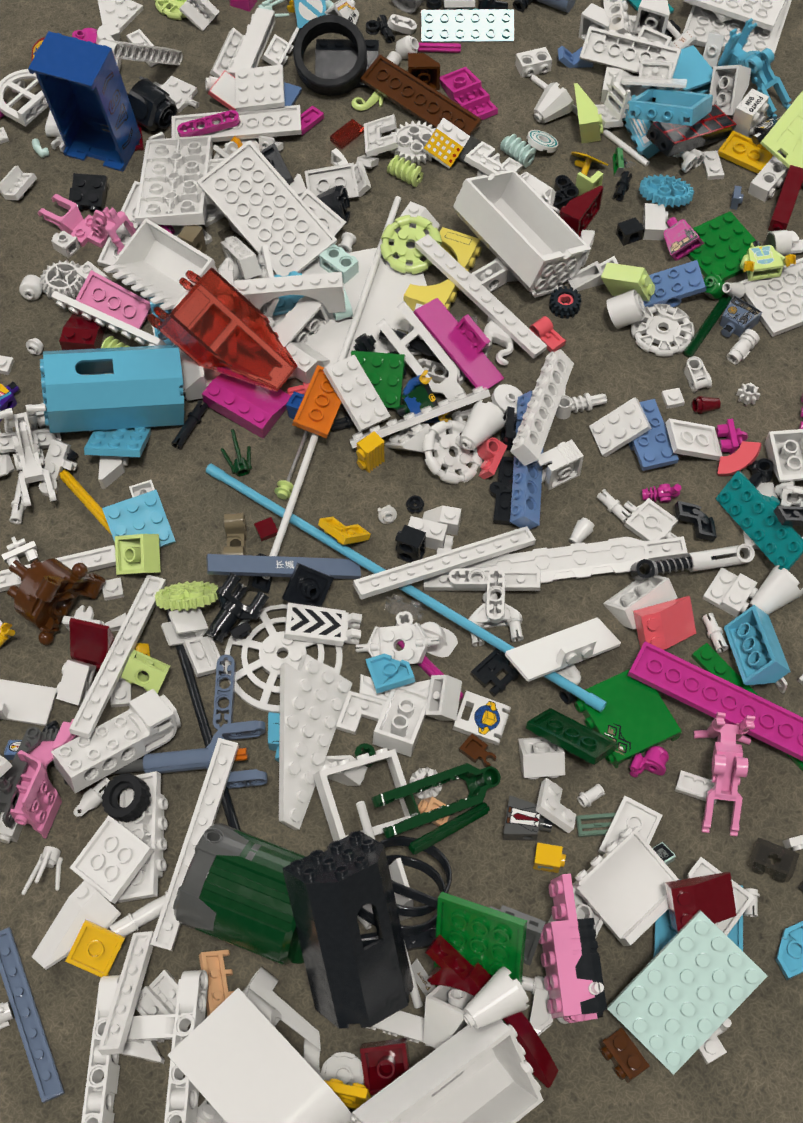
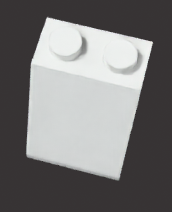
M642 0L638 8L633 32L639 34L643 25L665 34L670 15L668 1Z
M442 985L437 986L426 996L423 1043L436 1049L466 1027L467 1023L463 1018L465 1014L464 1008L474 996L465 991Z

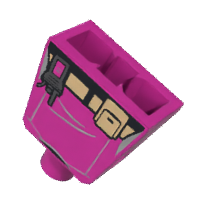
M672 217L667 221L669 228L663 234L670 255L675 261H678L704 244L699 235L684 219L678 222L675 217Z

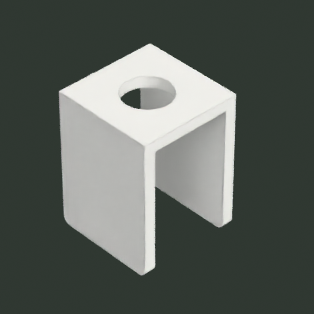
M197 607V609L190 608L189 610L170 611L168 614L171 622L161 624L169 646L181 645L184 643V640L204 636L208 630L200 607Z

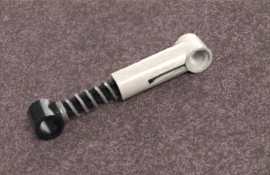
M741 544L688 553L686 557L669 558L662 561L643 559L631 566L630 573L635 580L642 581L654 577L658 573H671V571L677 572V570L683 571L684 569L695 572L742 565L753 560L755 551L751 545ZM740 550L744 552V559L740 556ZM727 555H729V557H730V558H723V559H717V558H716V557L727 556ZM640 565L645 568V574L640 572Z

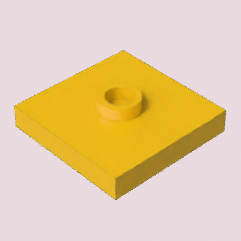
M85 919L65 962L99 977L107 976L125 937Z

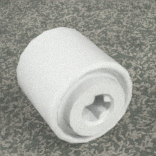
M630 290L607 300L610 318L617 329L644 320L646 313L644 302L636 290Z

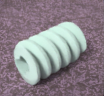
M516 134L505 137L500 145L501 151H504L511 158H514L515 161L524 165L525 168L530 166L534 160L536 149L531 148V145L527 144L526 141H522L520 137L517 138Z

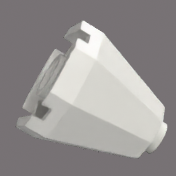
M557 82L550 83L545 88L535 106L534 118L536 121L546 123L568 114L574 109V106H571L574 103L573 99L564 87L561 89L558 87L560 84Z

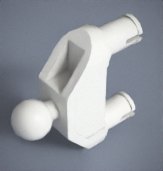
M486 591L482 598L484 604L468 620L482 628L509 626L511 641L516 642V638H518V641H522L524 639L521 629L523 618L520 612L505 603V617L503 621L496 624L491 623L487 618ZM496 592L491 594V598L494 600L498 599ZM494 605L493 616L497 617L498 609ZM471 633L472 646L477 647L478 642L479 646L485 644L484 640Z
M522 976L523 989L534 994L529 1022L539 1036L553 1023L552 1015L549 1014L547 1009L549 993L545 989L542 976H535V978ZM562 1017V1018H557V1020H558L560 1023H562V1024H568V1023H569V1022H566V1021L563 1019V1017Z

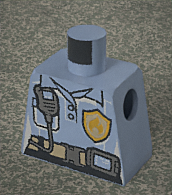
M733 296L720 322V326L723 327L721 330L722 335L730 337L733 333L740 337L746 329H752L759 323L762 311Z

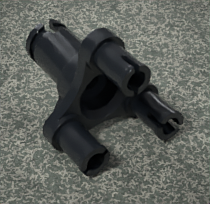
M231 572L222 587L219 586L216 591L221 610L210 625L209 631H206L209 637H214L217 633L214 640L221 644L223 643V638H226L237 619H258L262 607L269 599L267 595L258 591L250 606L241 603L240 601L249 589L246 586L243 587V584L238 583L241 578Z

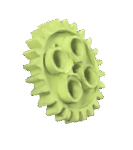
M186 581L183 584L180 582L178 584H171V586H165L164 589H159L156 592V605L159 608H164V610L171 609V611L189 610L190 608L197 609V607L211 605V602L218 600L216 593L218 585L210 584V582L203 583V581H193L192 583Z

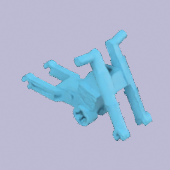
M751 18L745 22L741 33L736 34V28L730 31V38L728 43L725 44V49L718 61V66L742 65L751 68V82L756 84L758 87L757 91L769 96L767 89L773 86L782 102V106L788 109L791 105L789 102L792 100L780 77L775 76L770 64L775 58L772 50L769 48L761 52L759 50L749 52L743 50L744 45L748 42L751 31L757 27V23L752 24L753 19ZM769 96L767 116H777L774 114L777 109Z

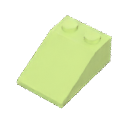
M575 83L581 143L601 141L600 134H603L602 115L598 114L596 105L579 84Z

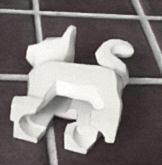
M488 316L487 322L489 323L485 326L483 333L490 340V343L483 351L488 356L492 342L505 347L506 349L500 350L496 354V360L500 365H508L509 362L503 359V356L512 353L515 341Z
M795 481L783 482L775 487V493L781 499L782 506L796 505L803 507V487L795 486Z

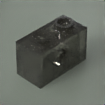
M758 837L754 843L747 866L752 868V871L757 874L765 873L772 876V879L777 882L788 883L793 877L800 854ZM770 859L774 860L775 865L771 864Z

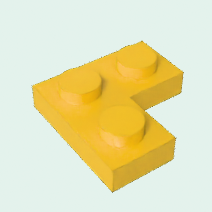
M334 517L320 518L318 526L324 529L325 533L333 536L342 545L367 541L371 535L359 524L345 526Z

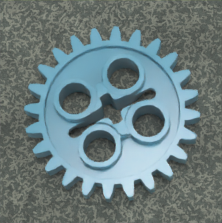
M654 174L653 177L648 176V178L644 177L639 187L640 194H643L642 197H645L647 201L652 200V203L664 204L665 207L667 205L680 207V204L685 206L692 201L694 194L693 187H690L691 184H686V181H681V178L675 179V176L669 177L668 175L663 176L661 174L659 176Z

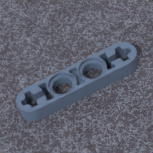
M230 655L220 656L216 665L213 725L217 731L221 728L218 722L222 721L221 713H224L226 722L233 723L236 663ZM226 660L231 664L227 667L228 674H225V668L222 665L225 664ZM223 679H229L231 682L230 686L226 689L220 687V682ZM223 698L229 700V705L226 708H220L218 705L219 701Z

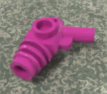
M661 484L657 490L655 486H653V490L650 487L649 491L648 488L642 489V500H647L648 498L652 500L654 498V502H656L657 498L661 503L671 502V499L680 495L681 485L676 484L670 487V484Z

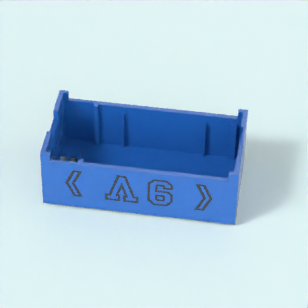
M48 31L28 70L30 74L35 73L66 146L63 151L64 155L85 161L87 156L105 161L103 163L104 167L123 172L142 136L112 48Z

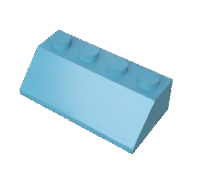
M753 605L724 626L745 685L775 683L791 672L770 617L760 608Z

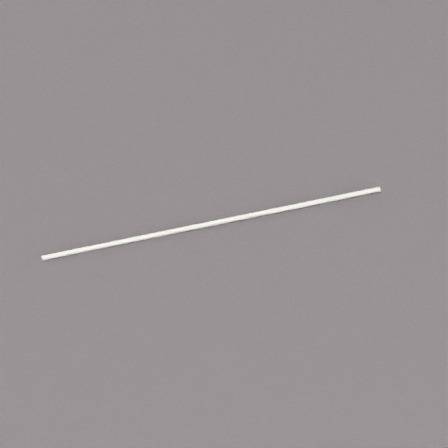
M396 196L384 230L388 224L391 225L394 222L401 202V197ZM381 239L338 361L345 359L350 349L382 257L380 249ZM314 433L311 435L269 556H278L319 435ZM262 576V578L268 580L270 576Z

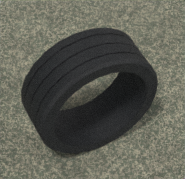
M337 15L316 17L301 28L294 41L293 56L297 73L304 85L313 92L327 96L342 95L355 88L366 72L368 61L363 34L354 23L344 17ZM327 33H336L347 37L358 50V57L352 69L345 75L335 79H325L314 75L303 62L304 53L311 41Z

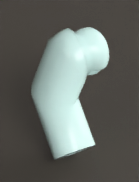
M38 139L32 140L33 149L41 158L50 155L48 148H41Z

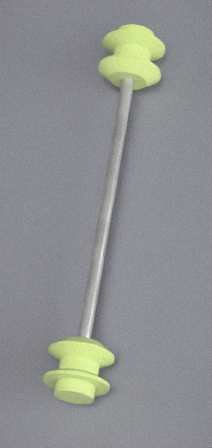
M306 430L287 480L277 482L278 487L275 488L274 492L280 499L286 500L290 498L294 487L290 480L309 433Z

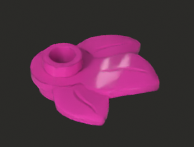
M94 28L76 30L72 33V37L96 44L97 30Z

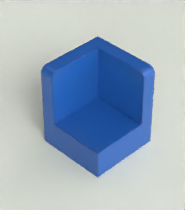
M294 391L286 404L289 418H295L304 394Z

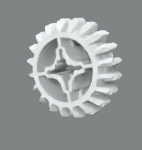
M66 259L65 262L59 260V263L55 264L53 262L52 266L47 265V270H43V275H40L43 293L51 299L54 291H57L75 300V296H78L85 282L76 273V270L81 267L79 263L75 264L74 261L69 263Z

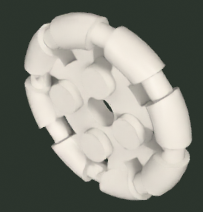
M654 304L652 307H645L644 320L631 324V334L636 339V344L647 353H655V356L669 357L673 356L674 353H682L690 344L695 334L693 322L689 320L690 317L678 307H670L669 304ZM659 327H665L667 330L662 331ZM653 342H654V343H656V344H659V346L657 347V346H654V345H652V344H653Z
M443 420L434 424L429 429V433L425 435L422 448L426 457V465L434 475H438L440 480L449 484L465 483L471 480L477 474L476 470L478 467H481L483 461L477 453V448L473 450V453H470V450H466L461 446L459 435L462 433L465 424L455 420H448V422ZM449 448L454 450L455 457L449 454ZM469 462L472 463L471 468L466 466ZM441 465L446 468L444 471L441 469Z

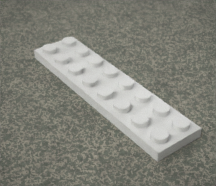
M300 105L238 112L240 123L237 126L205 135H211L213 142L231 141L234 136L243 140L255 139L260 136L302 134ZM222 112L172 116V138L179 137L177 131L179 124ZM214 121L212 124L217 125L220 121ZM205 125L197 126L198 129L205 127Z

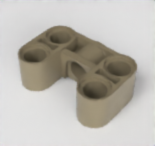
M225 513L224 527L227 547H224L223 555H246L247 526L244 513Z

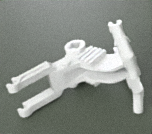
M45 404L25 405V413L14 415L12 408L0 411V419L4 418L5 432H13L12 427L16 429L17 436L12 437L16 454H13L16 470H22L18 478L25 507L31 506L26 486L28 483L45 480L50 502L57 500L49 471L42 468L45 459L42 449L39 448L36 432L31 433V430L38 429L36 412L46 411Z

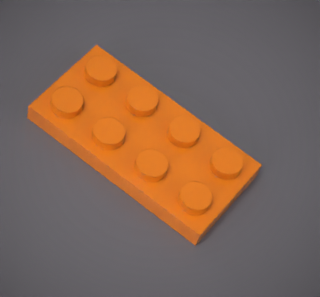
M317 365L292 425L327 439L342 402L323 371L324 367Z

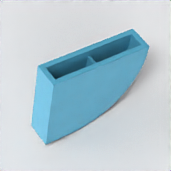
M692 45L681 49L673 78L687 79V86L681 91L705 94L710 92L713 69L696 47ZM666 87V89L673 90V87Z

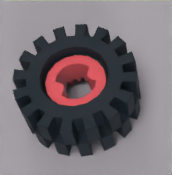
M564 286V289L562 287H558V290L554 289L549 302L551 313H555L556 317L560 315L562 319L563 316L569 319L570 315L575 317V314H578L581 306L580 293L578 294L576 289L573 291V287L567 289V286Z

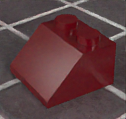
M407 1038L364 1043L360 1048L364 1083L366 1089L369 1090L370 1096L376 1095L411 1068Z

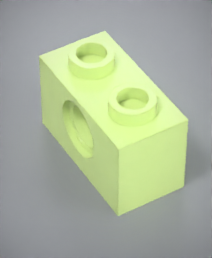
M133 650L121 678L125 679L128 683L144 687L146 691L154 689L158 694L170 665ZM141 671H145L149 675H144Z

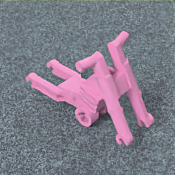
M717 712L716 718L707 730L694 731V739L715 738L718 736L712 757L711 782H714V787L707 791L702 832L709 833L714 799L734 801L730 836H738L743 798L737 790L738 785H740V777H747L748 758H743L742 745L736 744V741L750 745L751 737L744 734L749 729L755 728V716L746 715L741 720V723L732 725L725 724L724 718L726 713Z

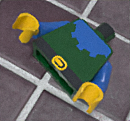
M424 370L421 375L410 379L403 389L401 396L405 403L396 407L400 417L411 412L417 414L421 412L420 409L431 406V408L438 406V402L428 384L432 377H425L428 373L427 370ZM450 412L424 421L423 423H437L443 420L445 422H448V420H451V418L446 419L445 415H448Z

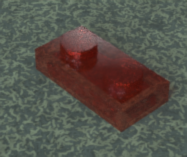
M351 119L330 136V141L342 149L362 134L364 127Z

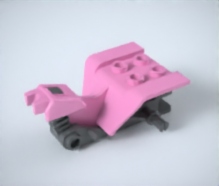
M72 719L71 723L63 722L60 729H56L55 732L53 729L50 732L48 729L42 732L37 727H29L26 730L11 763L12 767L7 771L6 776L0 777V813L4 812L2 821L6 827L11 828L14 821L20 825L30 824L43 838H47L62 799L51 784L46 769L48 764L53 761L51 751L79 737L78 735L70 734L69 731L74 719Z

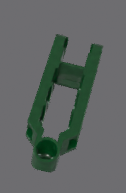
M465 763L372 797L371 800L374 808H378L404 798L411 818L383 828L385 837L389 838L482 803L487 790L497 786L500 783L501 776L495 767L490 766L478 769ZM459 778L466 782L469 790L467 798L420 814L413 796L414 794Z

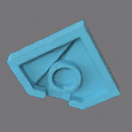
M385 653L365 659L377 694L415 682L413 671L407 661L392 659V656Z
M803 921L786 928L782 934L776 962L786 980L803 973Z

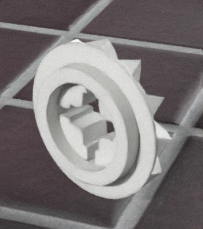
M429 767L419 768L416 772L412 773L410 783L426 778V776L435 775L437 771ZM442 785L414 795L420 799L436 797L440 793Z

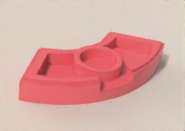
M742 441L740 448L735 453L720 457L718 476L734 475L737 471L741 472V470L752 464L761 450V443Z

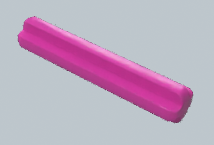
M419 43L418 52L460 53L461 44Z

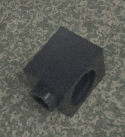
M636 217L617 224L616 235L623 246L642 240L644 227Z

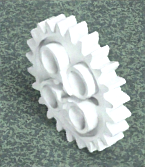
M414 121L411 124L405 122V126L400 124L399 129L397 128L395 132H391V134L396 133L398 138V148L392 150L391 153H394V157L399 155L400 159L404 157L405 162L410 160L411 164L417 162L420 165L421 161L426 164L427 159L432 161V157L424 152L423 148L436 128L432 129V125L426 126V122L422 125L420 121L417 124Z

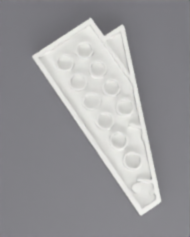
M308 654L302 656L298 669L293 668L287 663H283L280 666L279 822L293 830H300L316 786L313 775L324 764L339 716L352 686V682Z

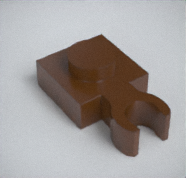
M471 734L459 748V751L474 763L480 759L485 767L491 766L486 761L487 758L496 761V755L486 751L488 745L474 734Z

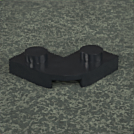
M677 501L675 504L676 519L694 523L696 538L714 541L717 535L713 518H708L705 513L700 511L701 506Z

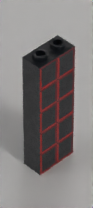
M714 104L712 105V111L692 126L653 122L646 137L669 157L726 139L737 124ZM690 117L685 118V122H690Z

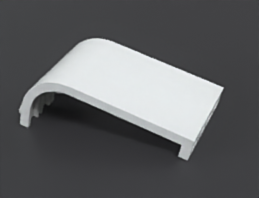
M239 988L168 1054L173 1063L226 1123H351L352 1113L341 1099Z

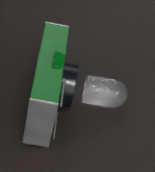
M616 148L612 156L613 171L615 177H620L624 167L635 168L636 164L623 158V148Z

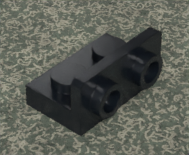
M509 406L503 416L506 423L501 429L500 441L507 445L506 450H511L516 436L517 415H514L515 408Z

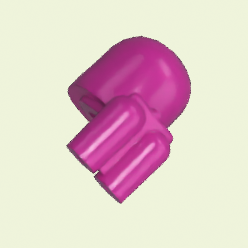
M653 746L648 749L644 757L641 753L636 754L630 766V775L638 777L645 769L656 775H664L666 772L665 765L669 760L668 752L660 746Z

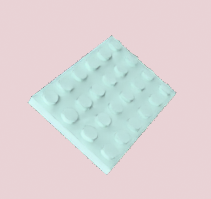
M699 910L607 1006V1009L674 1075L766 979L767 975Z

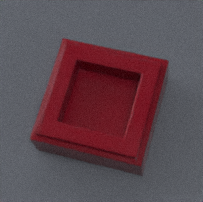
M272 517L254 523L261 542L277 535L278 530Z

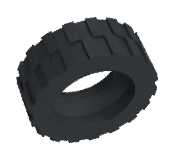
M122 773L119 776H115L108 782L102 795L104 811L121 822L135 821L138 817L142 816L150 803L149 798L151 794L149 786L146 785L145 781L130 773ZM126 788H132L134 791L132 802L127 807H120L118 804L120 794Z

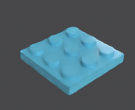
M151 427L94 430L84 447V454L141 457L151 436Z
M157 490L102 508L114 542L115 536L159 534V548L176 543Z

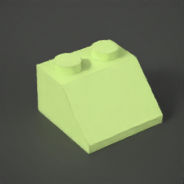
M159 534L115 536L116 575L160 573Z

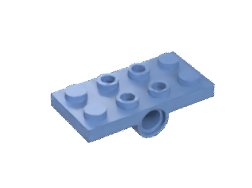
M695 260L649 275L655 285V292L649 301L643 302L645 307H652L654 304H669L670 307H676L681 303L682 298L705 292L706 286L698 261Z
M655 399L640 402L652 429L628 444L630 449L635 451L642 471L678 463V456L676 453H673L668 431Z

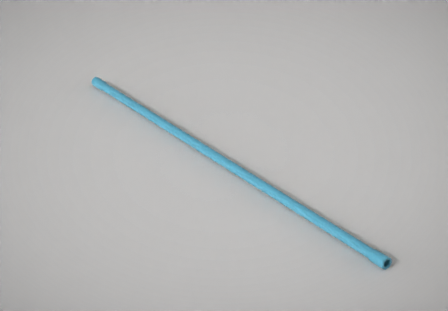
M211 463L207 466V474L224 482L283 518L285 508L228 475ZM292 513L289 521L291 524L374 574L386 570L346 545L338 543L333 537ZM409 584L398 588L500 651L506 653V651L515 648ZM556 672L543 676L583 700L587 705L600 713L607 704L603 699L587 692Z

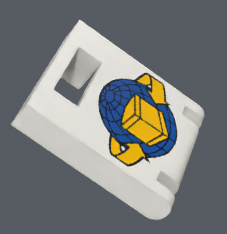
M466 691L452 730L469 736L474 734L482 741L499 745V738L502 737L509 716L507 713H510L511 707ZM465 705L473 708L469 721L461 719Z

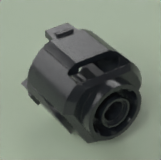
M140 76V81L127 93L136 122L152 132L157 131L159 128H168L172 124V116L177 114L175 101L169 97L170 95L166 91L153 84L148 78Z

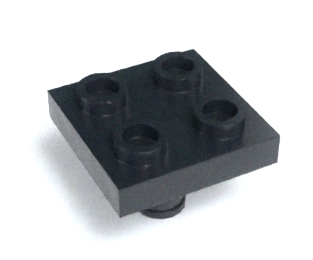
M297 562L282 599L295 604L321 607L334 578Z

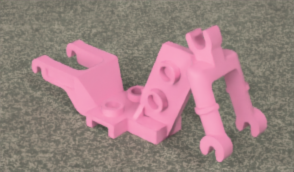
M55 194L51 199L53 202L57 201L59 206L69 210L64 216H57L44 208L38 211L40 217L43 215L45 220L57 225L61 231L64 230L71 236L77 237L82 247L87 242H90L102 248L110 236L112 243L118 248V255L125 246L116 234V230L124 224L131 237L136 232L133 223L130 222L123 211L117 213L114 208L109 210L106 207L102 212L95 210L93 216L88 215L83 219L77 204L58 194Z

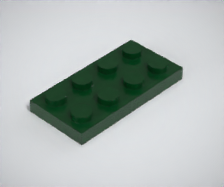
M552 708L527 721L526 729L532 731L535 735L547 739L552 744L560 746L569 753L575 754L593 765L616 751L618 745L617 742Z

